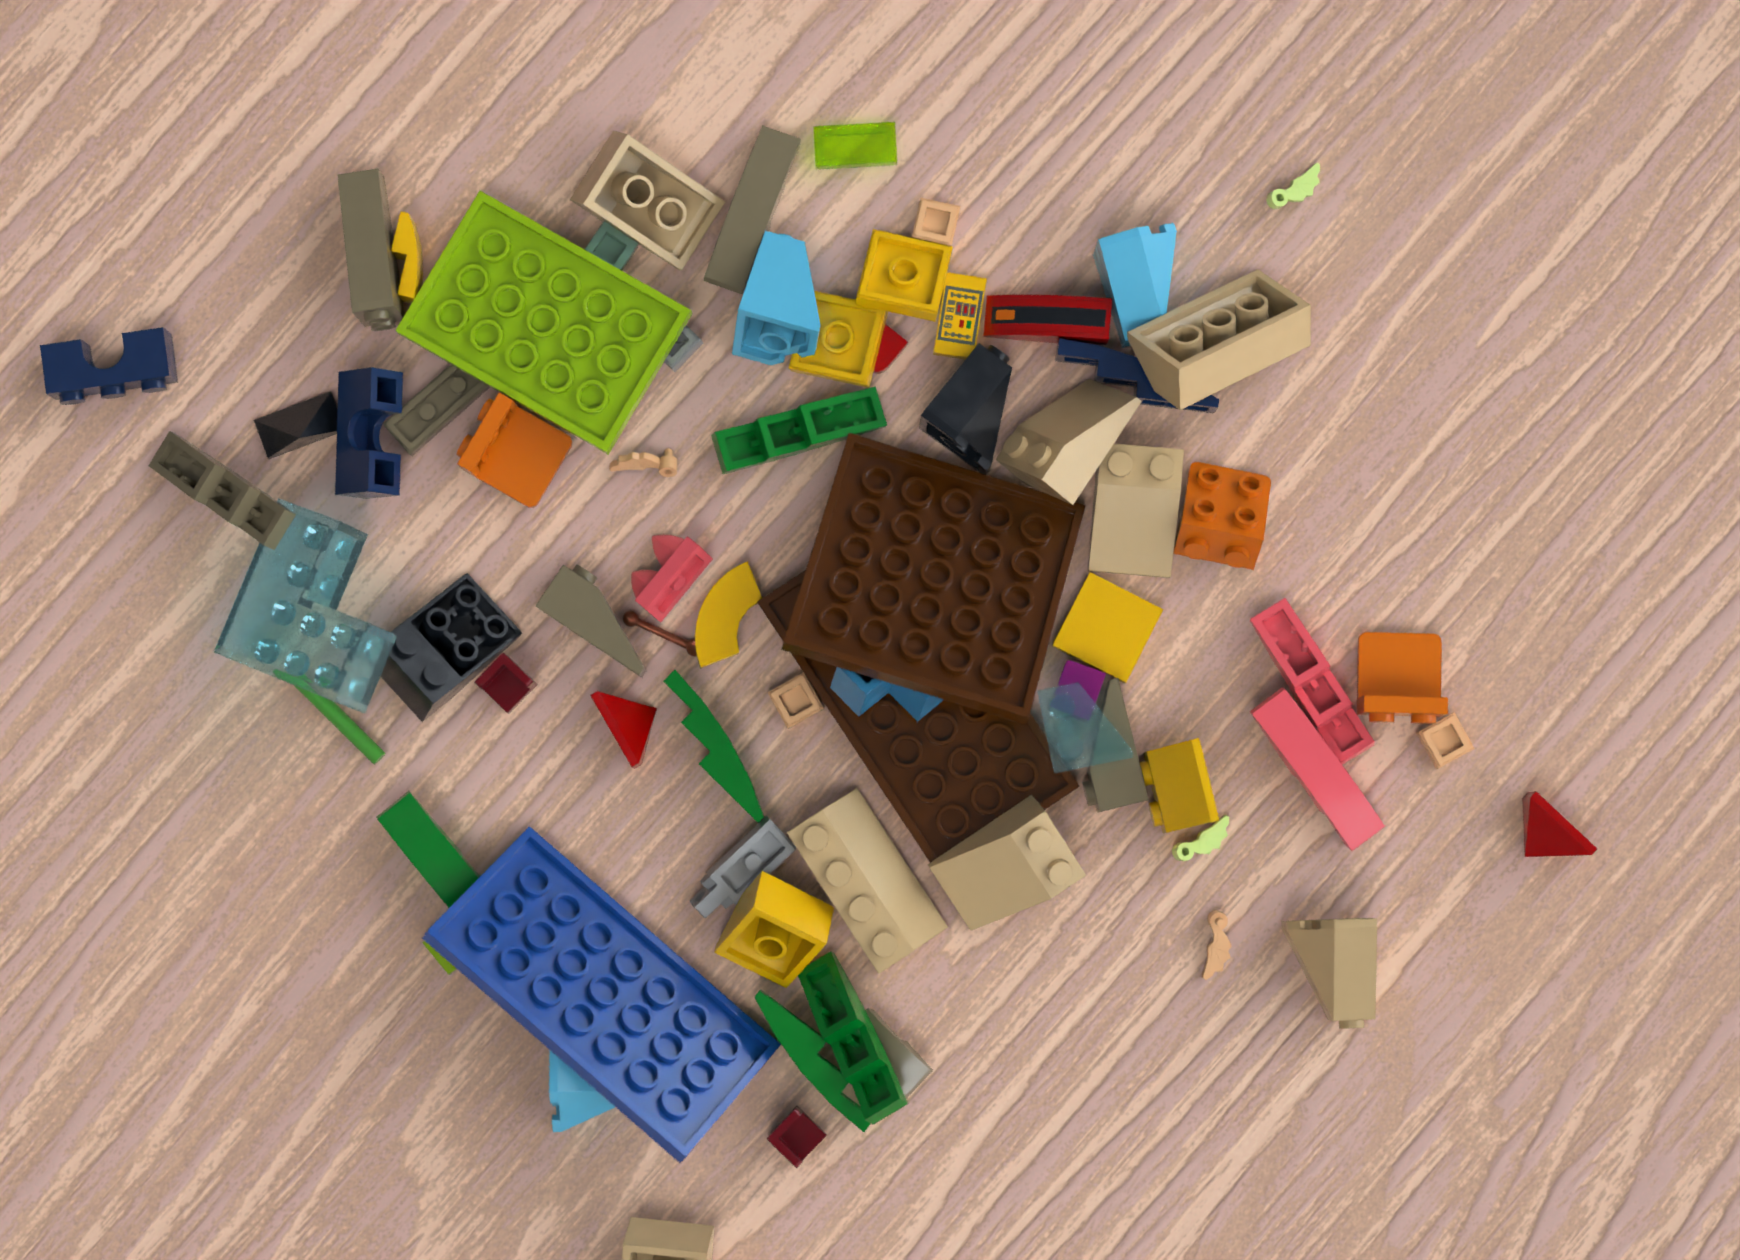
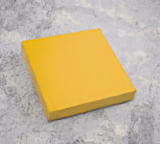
M873 229L855 304L936 322L953 246Z
M814 291L821 324L817 348L814 355L803 358L797 353L792 354L788 367L789 370L870 388L888 311L856 305V299Z
M1089 572L1052 647L1115 679L1118 678L1119 681L1126 684L1164 609Z

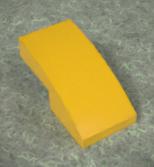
M400 211L391 252L396 259L405 261L397 295L403 302L412 304L423 283L422 248L414 220L409 213Z

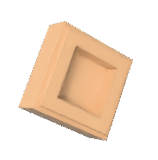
M920 198L912 238L952 246L961 206Z
M804 672L768 692L787 729L824 710Z
M1455 712L1438 720L1436 724H1431L1416 732L1436 769L1475 749Z

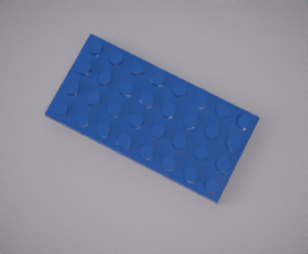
M530 826L426 931L422 938L679 1163L686 1158L781 1045Z

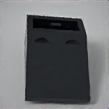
M466 573L379 640L367 662L423 722L461 691L518 639L522 632L472 577Z

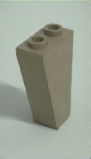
M378 168L338 174L352 313L365 327L371 326L372 331L393 329L396 327L395 322L401 321L405 313L403 301L397 295L400 279L397 259L391 252L394 239L385 178Z

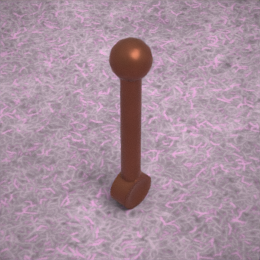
M627 611L623 615V622L626 626L633 627L636 625L685 648L690 656L697 657L695 640L689 642L639 618L635 611Z

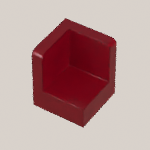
M502 653L474 682L508 714L538 685L505 653Z
M796 1106L767 1136V1140L793 1166L798 1168L827 1134L803 1110Z

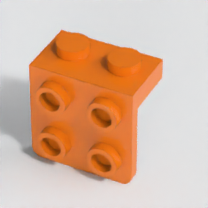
M499 392L495 400L489 398L480 410L477 420L481 421V424L474 436L468 434L460 444L456 454L460 457L457 465L463 471L521 504L534 508L542 499L571 449L573 442L569 435L521 409L514 400Z
M1202 462L1192 463L1188 473L1183 513L1175 538L1173 554L1187 556L1196 560L1202 559L1226 564L1235 568L1254 570L1264 540L1271 487L1270 478L1261 474Z
M1362 633L1358 637L1357 715H1369V722L1394 723V716H1411V723L1436 724V717L1447 715L1448 697H1441L1442 640L1440 636L1429 633Z

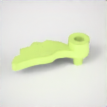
M1313 164L1302 176L1292 180L1288 189H1276L1269 193L1266 198L1267 205L1272 209H1279L1286 205L1288 201L1302 202L1305 197L1312 196L1314 187L1320 183L1317 176L1320 172V164Z
M1223 815L1211 827L1200 831L1196 840L1175 844L1172 848L1173 857L1179 861H1188L1193 857L1194 853L1210 854L1213 849H1220L1221 841L1228 836L1226 828L1229 825V816Z

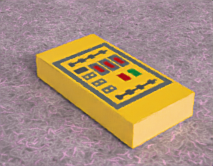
M947 272L933 355L966 360L975 349L987 278Z

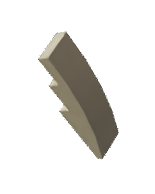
M762 125L704 276L705 282L743 294L764 232L770 229L772 217L784 191L785 182L799 150L801 139Z
M169 431L149 464V467L192 499L206 505L227 522L241 528L270 549H276L296 514L255 485L171 431Z

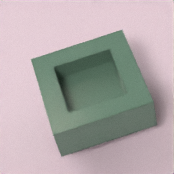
M604 221L584 250L622 271L637 250L639 243Z

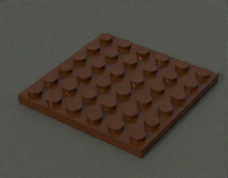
M849 433L781 650L1026 725L1041 675L1085 505L1076 502L1071 505L1037 490Z

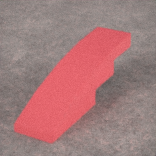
M1286 598L1250 619L1252 626L1292 694L1341 764H1345L1373 747L1375 741L1353 710V704L1331 672L1330 664Z
M1280 688L1250 711L1291 774L1299 780L1318 810L1327 817L1346 847L1351 851L1355 850L1385 827L1336 755L1285 688Z

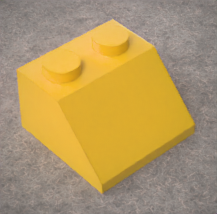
M1199 738L1143 753L1145 761L1139 763L1145 786L1151 785L1155 800L1148 803L1154 827L1161 826L1162 833L1164 834L1219 821Z
M761 871L742 893L715 946L714 953L787 988L827 944L834 907Z

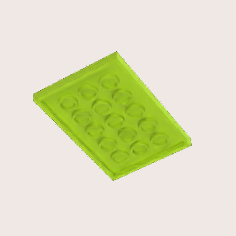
M479 191L395 331L402 337L609 455L693 313L690 309L486 193Z

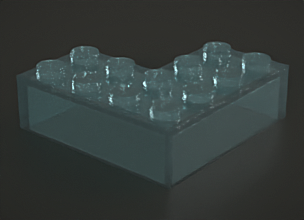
M278 498L277 501L296 514L275 550L259 542L214 649V653L365 714L397 638V635L337 611L368 534L339 520Z

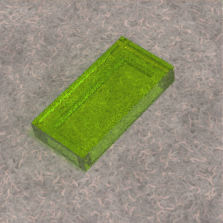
M895 122L813 126L816 170L897 165Z

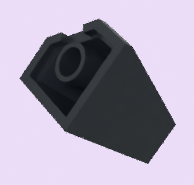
M979 343L921 414L919 429L977 472L987 475L992 465L1012 367L1007 364L1010 359L1001 350L993 345H989L986 349Z

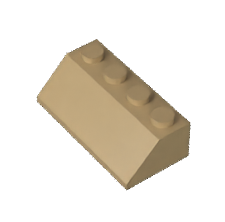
M1257 269L1128 331L1127 338L1154 391L1176 408L1182 410L1311 346V305Z
M857 788L787 832L878 974L948 928Z

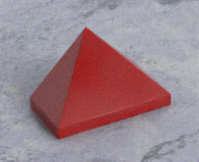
M599 691L591 694V698L631 767L636 769L641 766L657 708Z
M1537 791L1528 792L1522 798L1525 857L1593 855L1597 850L1584 835Z

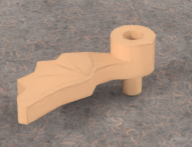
M665 449V455L661 458L646 452H631L628 455H619L617 460H613L609 464L610 471L657 468L659 469V474L664 477H673L677 474V458L673 456L672 449Z
M1220 910L1210 912L1207 918L1213 932V940L1207 945V960L1202 973V978L1205 980L1211 978L1214 972L1223 971L1224 963L1231 958L1229 950L1232 945L1226 934L1222 931L1226 928L1228 919Z

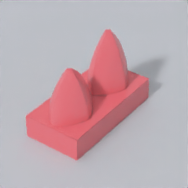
M673 535L652 536L653 550L662 567L659 571L640 570L631 574L632 590L636 597L635 601L660 623L713 560L711 556L688 536L685 539Z

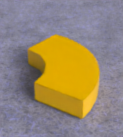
M748 561L736 566L722 576L711 588L702 603L695 627V651L700 669L739 654L737 642L739 623L746 612L757 605V602L762 599Z

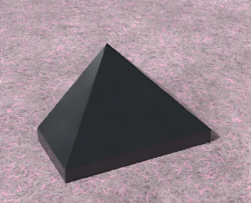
M331 391L254 420L268 459L337 434L338 407Z

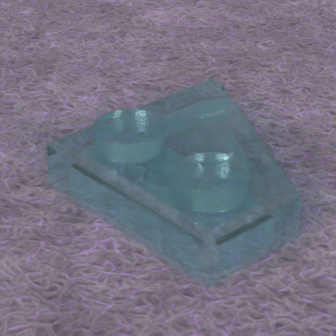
M1079 682L1037 690L1054 773L1134 758L1130 746Z

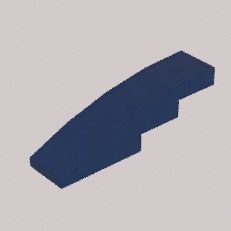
M1059 338L1055 361L1096 366L1094 381L1103 384L1135 387L1134 396L1142 401L1141 405L1178 409L1154 391L1137 357L1103 346ZM1210 395L1182 410L1214 414L1218 409L1219 399Z

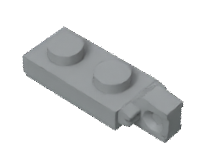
M768 816L764 817L706 872L707 875L700 880L704 887L690 900V903L704 918H707L720 904L725 909L733 903L737 905L742 893L760 872L764 871L768 874L773 872L796 850V846Z

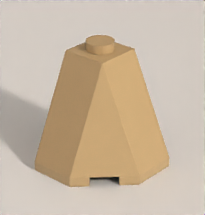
M1377 918L1281 921L1282 931L1327 1019L1339 1021V1028L1341 1029L1364 1028V1020L1375 1019Z

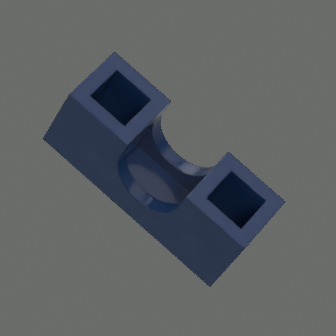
M163 327L122 333L123 355L116 365L107 369L95 367L92 360L91 346L81 339L40 345L46 394L55 400H60L62 405H72L85 402V396L101 394L103 399H113L126 396V390L142 388L144 393L167 390L166 384L178 382L172 334Z
M368 367L340 371L338 373L335 495L363 499L400 496L401 454L384 452L380 445L379 434L381 426L387 417L394 414H402L403 372Z

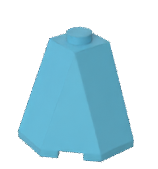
M1174 223L1159 226L1160 233L1152 234L1149 226H1142L1103 237L1097 241L1093 258L1106 298H1112L1111 315L1122 348L1130 346L1127 338L1128 331L1167 313L1177 233Z
M765 231L738 308L732 355L768 365L783 363L787 355L797 353L802 358L814 355L821 324L805 242L794 239L787 234Z
M549 1050L550 1104L556 1106V1115H552L553 1132H562L615 1108L614 1105Z

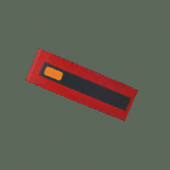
M987 295L983 337L1058 343L1059 338L1082 343L1107 345L1110 333L1112 298L1065 295Z

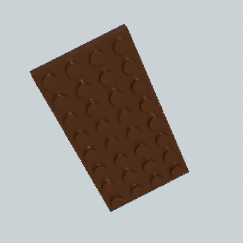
M805 571L757 602L782 641H784ZM791 653L929 862H932L1030 795L1045 810L1080 787L1031 713L1025 725L943 700L917 722L890 693H887L863 714L858 716L830 688L836 666Z

